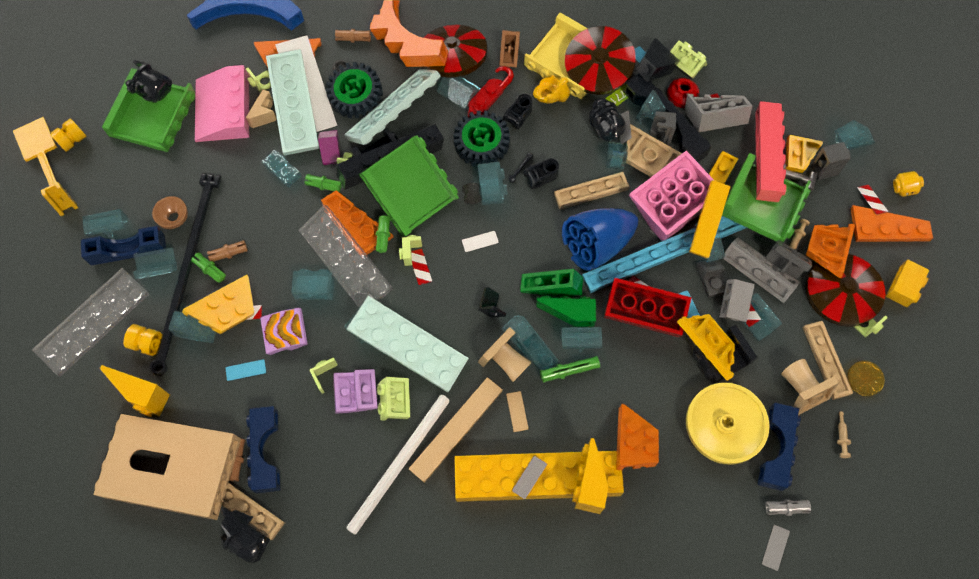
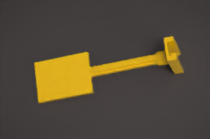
M39 118L13 130L24 160L28 162L38 157L49 183V187L41 190L43 197L60 216H63V211L70 207L77 209V203L62 185L57 182L47 159L46 153L57 148L49 134L51 132L45 118Z

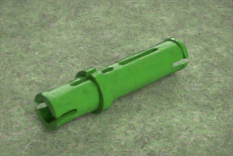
M595 356L565 365L557 364L556 367L540 370V376L543 383L558 378L562 380L565 379V376L600 368V362L598 357Z

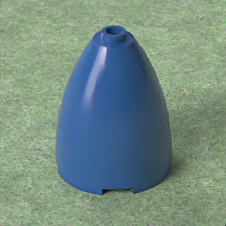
M616 208L584 211L564 221L562 226L563 243L568 245L569 250L573 254L571 257L573 262L580 268L589 271L612 259L628 244L638 227V218L630 211Z

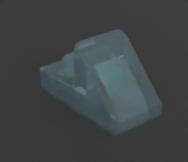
M651 91L635 118V121L640 124L644 118L653 120L656 111L665 112L666 110L656 91Z

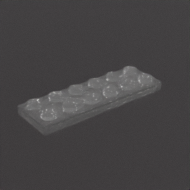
M323 205L299 229L300 233L359 309L368 296L380 302L393 289L391 284L327 205Z
M121 268L37 344L32 351L56 375L61 377L141 303L149 293Z

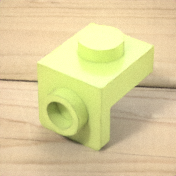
M409 235L402 238V248H399L400 259L404 260L405 266L412 265L411 248L422 247L421 236Z

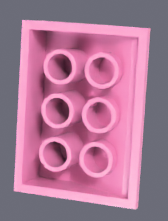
M244 65L227 66L196 79L195 142L249 138V123L246 119L249 113V82L247 80L249 76Z
M685 151L632 191L629 196L651 230L661 241H664L701 214L708 188L713 178Z

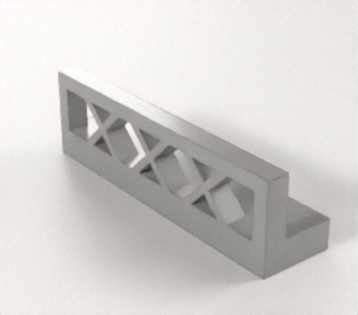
M738 237L721 257L783 303L800 283L787 272L781 273L778 266L768 261L765 256Z

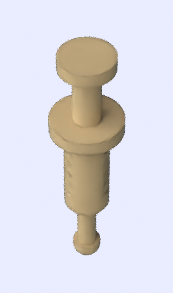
M801 219L800 228L794 230L795 235L789 245L793 249H797L801 238L806 235L804 229L810 224L806 219Z
M840 411V423L838 424L839 440H837V444L842 446L840 457L850 458L851 454L848 453L847 445L851 444V440L848 439L847 425L843 419L844 413Z

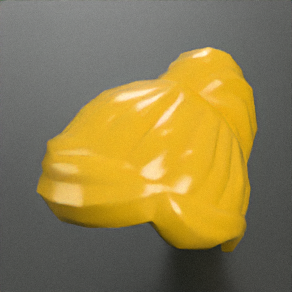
M554 75L546 77L535 87L533 96L539 102L547 104L557 101L565 102L570 96V88L567 85L569 81L565 77L559 80Z

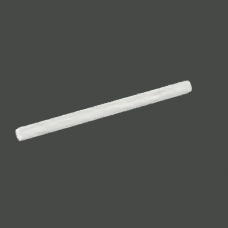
M439 396L350 521L347 530L351 533L357 534L449 403V399L446 396Z

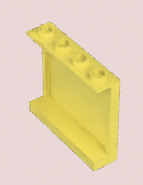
M559 13L556 17L555 25L530 55L525 54L524 65L529 70L540 74L542 78L550 77L551 75H554L559 80L563 77L567 78L570 94L582 100L586 95V92H584L585 88L569 79L565 69V53L572 39L588 28Z

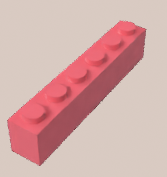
M760 101L755 112L756 200L779 202L782 195L784 196L786 193V184H784L786 169H783L786 155L783 154L785 126L782 125L784 111H782V104Z

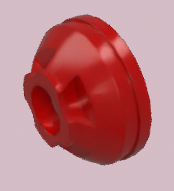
M687 78L673 80L667 89L668 100L679 108H685L687 94L699 97L697 84ZM683 84L688 85L690 90L683 91L680 86Z

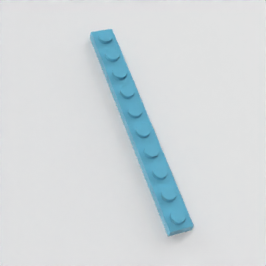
M722 216L714 241L747 227ZM696 228L582 274L583 281L589 292L592 293L611 285L614 278L623 280L686 254L690 250Z

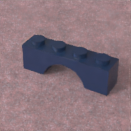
M158 226L138 229L136 235L127 239L113 240L98 236L81 240V257L91 266L166 252L165 235Z
M774 403L769 407V428L776 434L780 450L775 460L767 461L760 466L759 486L783 491L788 486H791L793 475L790 474L791 466L795 463L793 449L798 442L796 428L801 421V416L798 415L799 408Z
M274 406L249 409V415L246 417L247 427H250V435H247V445L250 447L247 464L251 468V476H248V487L254 493L281 491L280 470L275 466L267 464L263 455L266 440L270 435L279 430L278 410Z

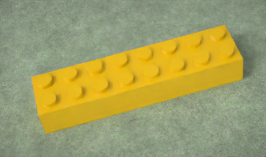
M598 451L609 486L607 497L621 496L624 493L622 470H616L617 451ZM582 452L455 456L456 502L523 499L512 490L534 456L547 463V466L526 499L573 498L574 489L580 484V481H576L578 469L581 464H584V461L580 460Z

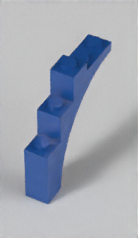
M205 0L204 3L187 14L192 27L195 29L217 18L234 14H254L268 17L282 23L291 31L304 22L302 11L291 0Z

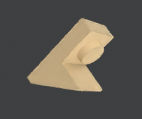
M262 90L246 116L249 126L252 128L277 120L274 111L270 110L273 100L269 91Z

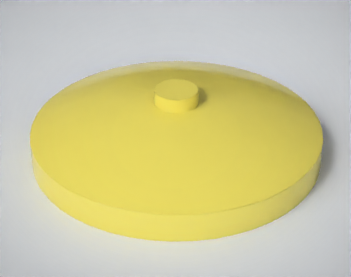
M717 383L701 390L691 401L686 414V428L692 444L702 455L714 462L732 465L743 463L761 451L769 434V418L762 402L750 390L733 383Z

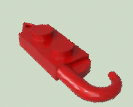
M498 67L495 70L496 73L505 71L508 76L503 81L489 79L468 103V118L469 113L473 112L475 116L477 111L480 110L481 115H484V111H487L502 95L514 78V73L509 67Z

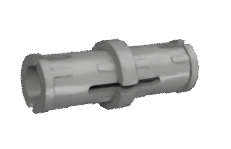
M784 499V501L777 502L767 501L765 504L767 515L785 514L786 516H792V514L811 513L809 500L791 501L790 499Z

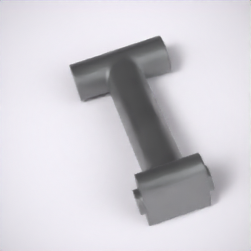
M786 169L785 177L807 183L809 180L811 182L808 189L813 191L817 173L810 172L808 177Z

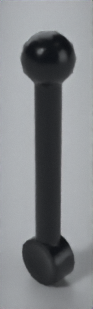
M527 153V158L515 173L508 177L510 183L515 182L518 173L533 158L532 153Z

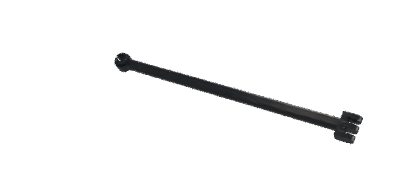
M206 173L201 174L199 184L203 186V191L157 356L149 366L150 371L154 375L162 376L167 372L168 367L165 362L191 271V259L194 257L213 188H219L221 175H216L214 180V174H209L208 179ZM163 366L162 370L157 372L158 367Z

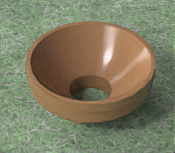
M169 196L155 204L152 216L160 227L175 229L186 221L188 209L180 198ZM172 213L178 214V218L175 221H169V216Z

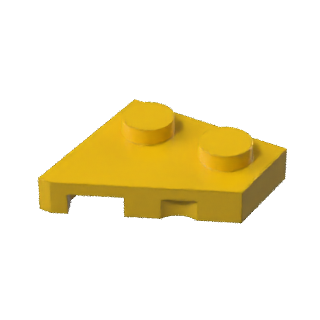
M789 135L786 141V169L803 173L822 146L823 141Z

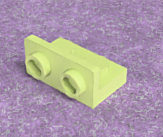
M678 41L670 52L680 60L676 67L693 79L703 66L706 67V56L699 51L697 53L692 50L693 47L686 41L684 43Z
M385 377L377 387V393L380 395V403L378 405L380 420L410 418L409 378Z

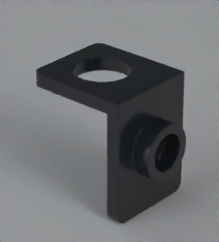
M485 287L478 310L491 318L506 317V313L496 307L499 293L489 287Z

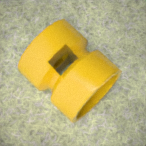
M71 118L62 124V128H56L49 133L65 152L74 147V142L79 143L87 137Z
M132 324L125 333L123 344L127 349L134 351L141 349V353L154 356L158 352L162 333Z

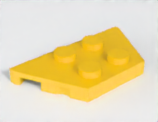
M248 275L184 308L182 313L186 316L194 317L199 320V323L211 327L213 331L219 334L233 328L254 315Z
M694 315L691 318L684 316L679 319L677 323L727 381L733 378L734 373L730 371V367L734 364L733 352L735 351V344L711 315Z

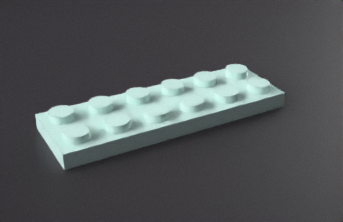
M301 49L266 56L284 156L320 149Z
M428 69L416 71L345 133L344 136L347 140L362 145L369 143L376 133L385 129L386 124L395 120L402 110L409 108L412 101L420 98L427 88L436 84V80L441 77L438 71Z
M370 296L366 298L347 327V330L446 392H449L469 359Z

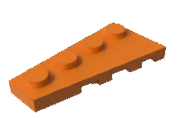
M337 190L321 200L324 207L362 258L376 249L377 236L375 233L378 231V222L373 221L364 211L359 210ZM390 233L388 241L394 238L392 233Z
M855 205L850 208L852 222L855 224L854 235L856 242L931 241L933 239L930 221L888 212L876 215L873 209Z

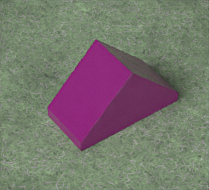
M338 130L320 132L318 141L323 165L336 164L337 158H341Z

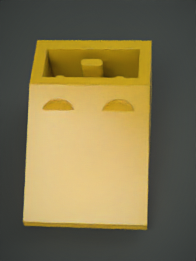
M591 438L589 443H585L582 449L580 460H583L584 464H581L578 469L576 481H580V484L574 489L572 502H576V509L600 514L605 509L609 486L595 439Z

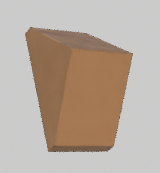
M502 30L500 66L517 67L520 41L519 31Z

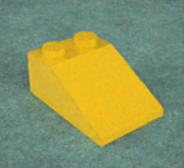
M101 365L100 370L123 397L133 404V409L140 411L141 414L151 417L152 414L160 417L170 396L169 393L157 384Z

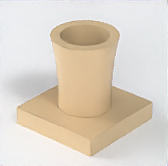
M509 327L480 358L478 363L484 367L493 359L514 382L532 362L507 343L516 333Z
M805 359L792 363L781 374L799 393L793 406L799 408L798 415L829 400L839 384L835 376L819 384Z

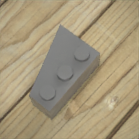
M687 94L684 112L698 132H705L748 124L752 105L745 96L722 95L721 98H710L709 94H705L704 97H693V94Z

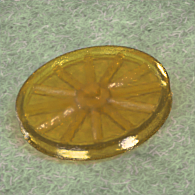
M869 361L855 363L850 367L847 374L850 387L862 396L877 394L882 390L885 383L882 370L876 364Z

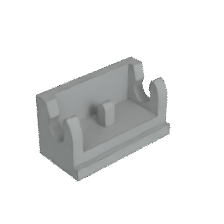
M737 279L727 280L719 317L738 322H747L755 284Z

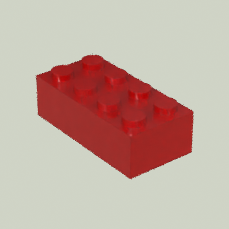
M614 278L604 318L681 337L684 330L677 321L684 316L687 318L692 297Z

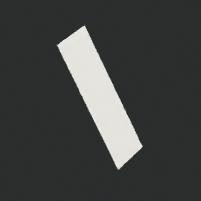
M308 36L275 44L278 53L299 49L302 51L316 131L337 126Z

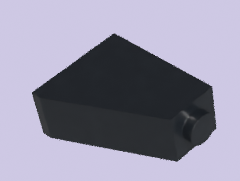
M654 38L636 71L649 82L670 75L680 60L657 38Z

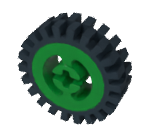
M353 62V66H350V63H345L347 68H343L341 65L339 66V72L335 69L333 71L334 76L330 75L328 77L329 81L326 82L327 97L333 109L337 113L340 112L341 116L345 117L347 114L348 118L352 119V116L355 115L357 119L360 118L359 114H362L365 117L367 115L366 111L371 112L373 110L372 107L378 105L377 102L381 103L383 88L379 76L369 65L365 67L364 63H360V66H358L357 62Z
M481 110L477 111L475 116L471 112L469 113V118L465 115L463 122L459 120L458 126H455L454 144L456 152L461 160L464 158L465 163L471 162V166L474 167L476 163H479V167H483V163H486L487 167H489L492 161L494 165L497 164L498 158L502 160L510 146V133L505 120L502 122V117L500 116L496 118V113L492 112L490 116L488 111H484V115H481ZM490 134L494 137L492 142H490ZM471 136H474V144L469 140Z

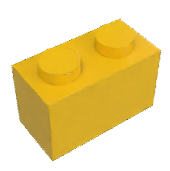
M907 259L899 267L886 297L905 307L910 306L912 303H917L921 297L920 289L928 282L929 278L926 276L929 270Z

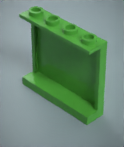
M131 68L125 82L132 80L137 69ZM124 82L102 128L109 137L168 152L174 144L177 132L181 129L184 117L188 114L191 102L195 99L193 87L190 83L186 87L172 84L170 93L163 100L152 103L136 93H129Z
M417 135L359 174L386 215L391 218V222L401 236H407L415 227L453 200L459 198L457 189L446 179L447 174L438 167L435 156L427 151L425 141Z
M749 153L727 197L722 216L776 242L778 240L784 242L786 238L790 239L795 229L792 227L797 224L800 218L798 212H801L806 202L803 200H806L811 191L808 189L811 181L808 180L803 187L788 179H784L786 193L784 196L782 195L779 202L756 200V165L753 164L756 155Z

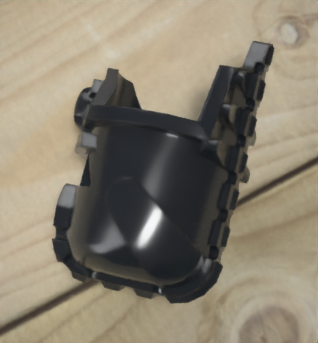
M134 59L133 63L139 69L134 74L132 80L125 82L127 91L131 94L136 93L152 103L163 100L171 91L172 80L152 69L150 64Z
M599 98L593 102L592 110L589 112V123L595 128L602 140H617L625 132L626 124L622 115L617 111L616 104L605 98Z
M222 508L221 514L224 516V520L221 523V527L225 534L220 539L223 549H229L230 553L236 554L246 562L255 563L260 561L270 542L268 534L250 523L253 516L238 510L229 512L227 509Z

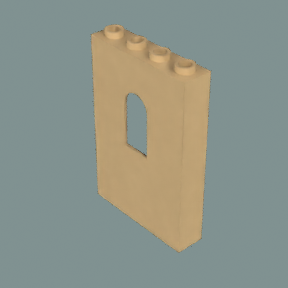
M121 414L115 425V433L109 443V450L106 459L102 463V471L95 484L93 495L105 499L217 520L241 438L232 433ZM138 450H147L168 454L170 458L165 474L160 475L133 469L130 465L131 456Z

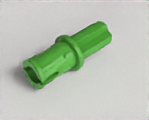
M307 174L305 177L308 180L305 181V185L318 187L320 190H337L340 192L342 188L340 181L327 179L326 176L318 177Z
M385 215L379 216L378 231L375 233L377 236L376 251L379 253L387 251L388 238L391 235L389 232L391 218Z
M199 252L194 255L198 259L192 257L191 262L202 269L204 274H208L218 283L225 280L226 274L217 268L213 261L210 262Z

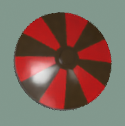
M447 25L431 31L424 37L432 40H443L448 49L445 66H422L424 69L438 71L441 77L455 78L468 75L477 70L487 58V41L481 32L472 27Z
M606 26L591 27L577 34L569 43L565 53L566 73L570 80L584 87V92L594 95L609 94L623 87L625 82L631 78L635 68V50L629 38L619 30Z
M848 254L842 278L837 277L816 263L806 280V295L812 308L823 319L835 325L844 327L863 325L880 312L885 302V285L880 274L870 263L854 255Z

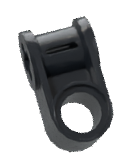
M528 94L519 95L511 107L506 110L503 121H508L519 130L532 112V97Z
M549 158L536 165L529 166L523 171L524 176L531 183V189H537L557 179L559 175V163L557 160ZM553 168L554 171H548L547 169Z

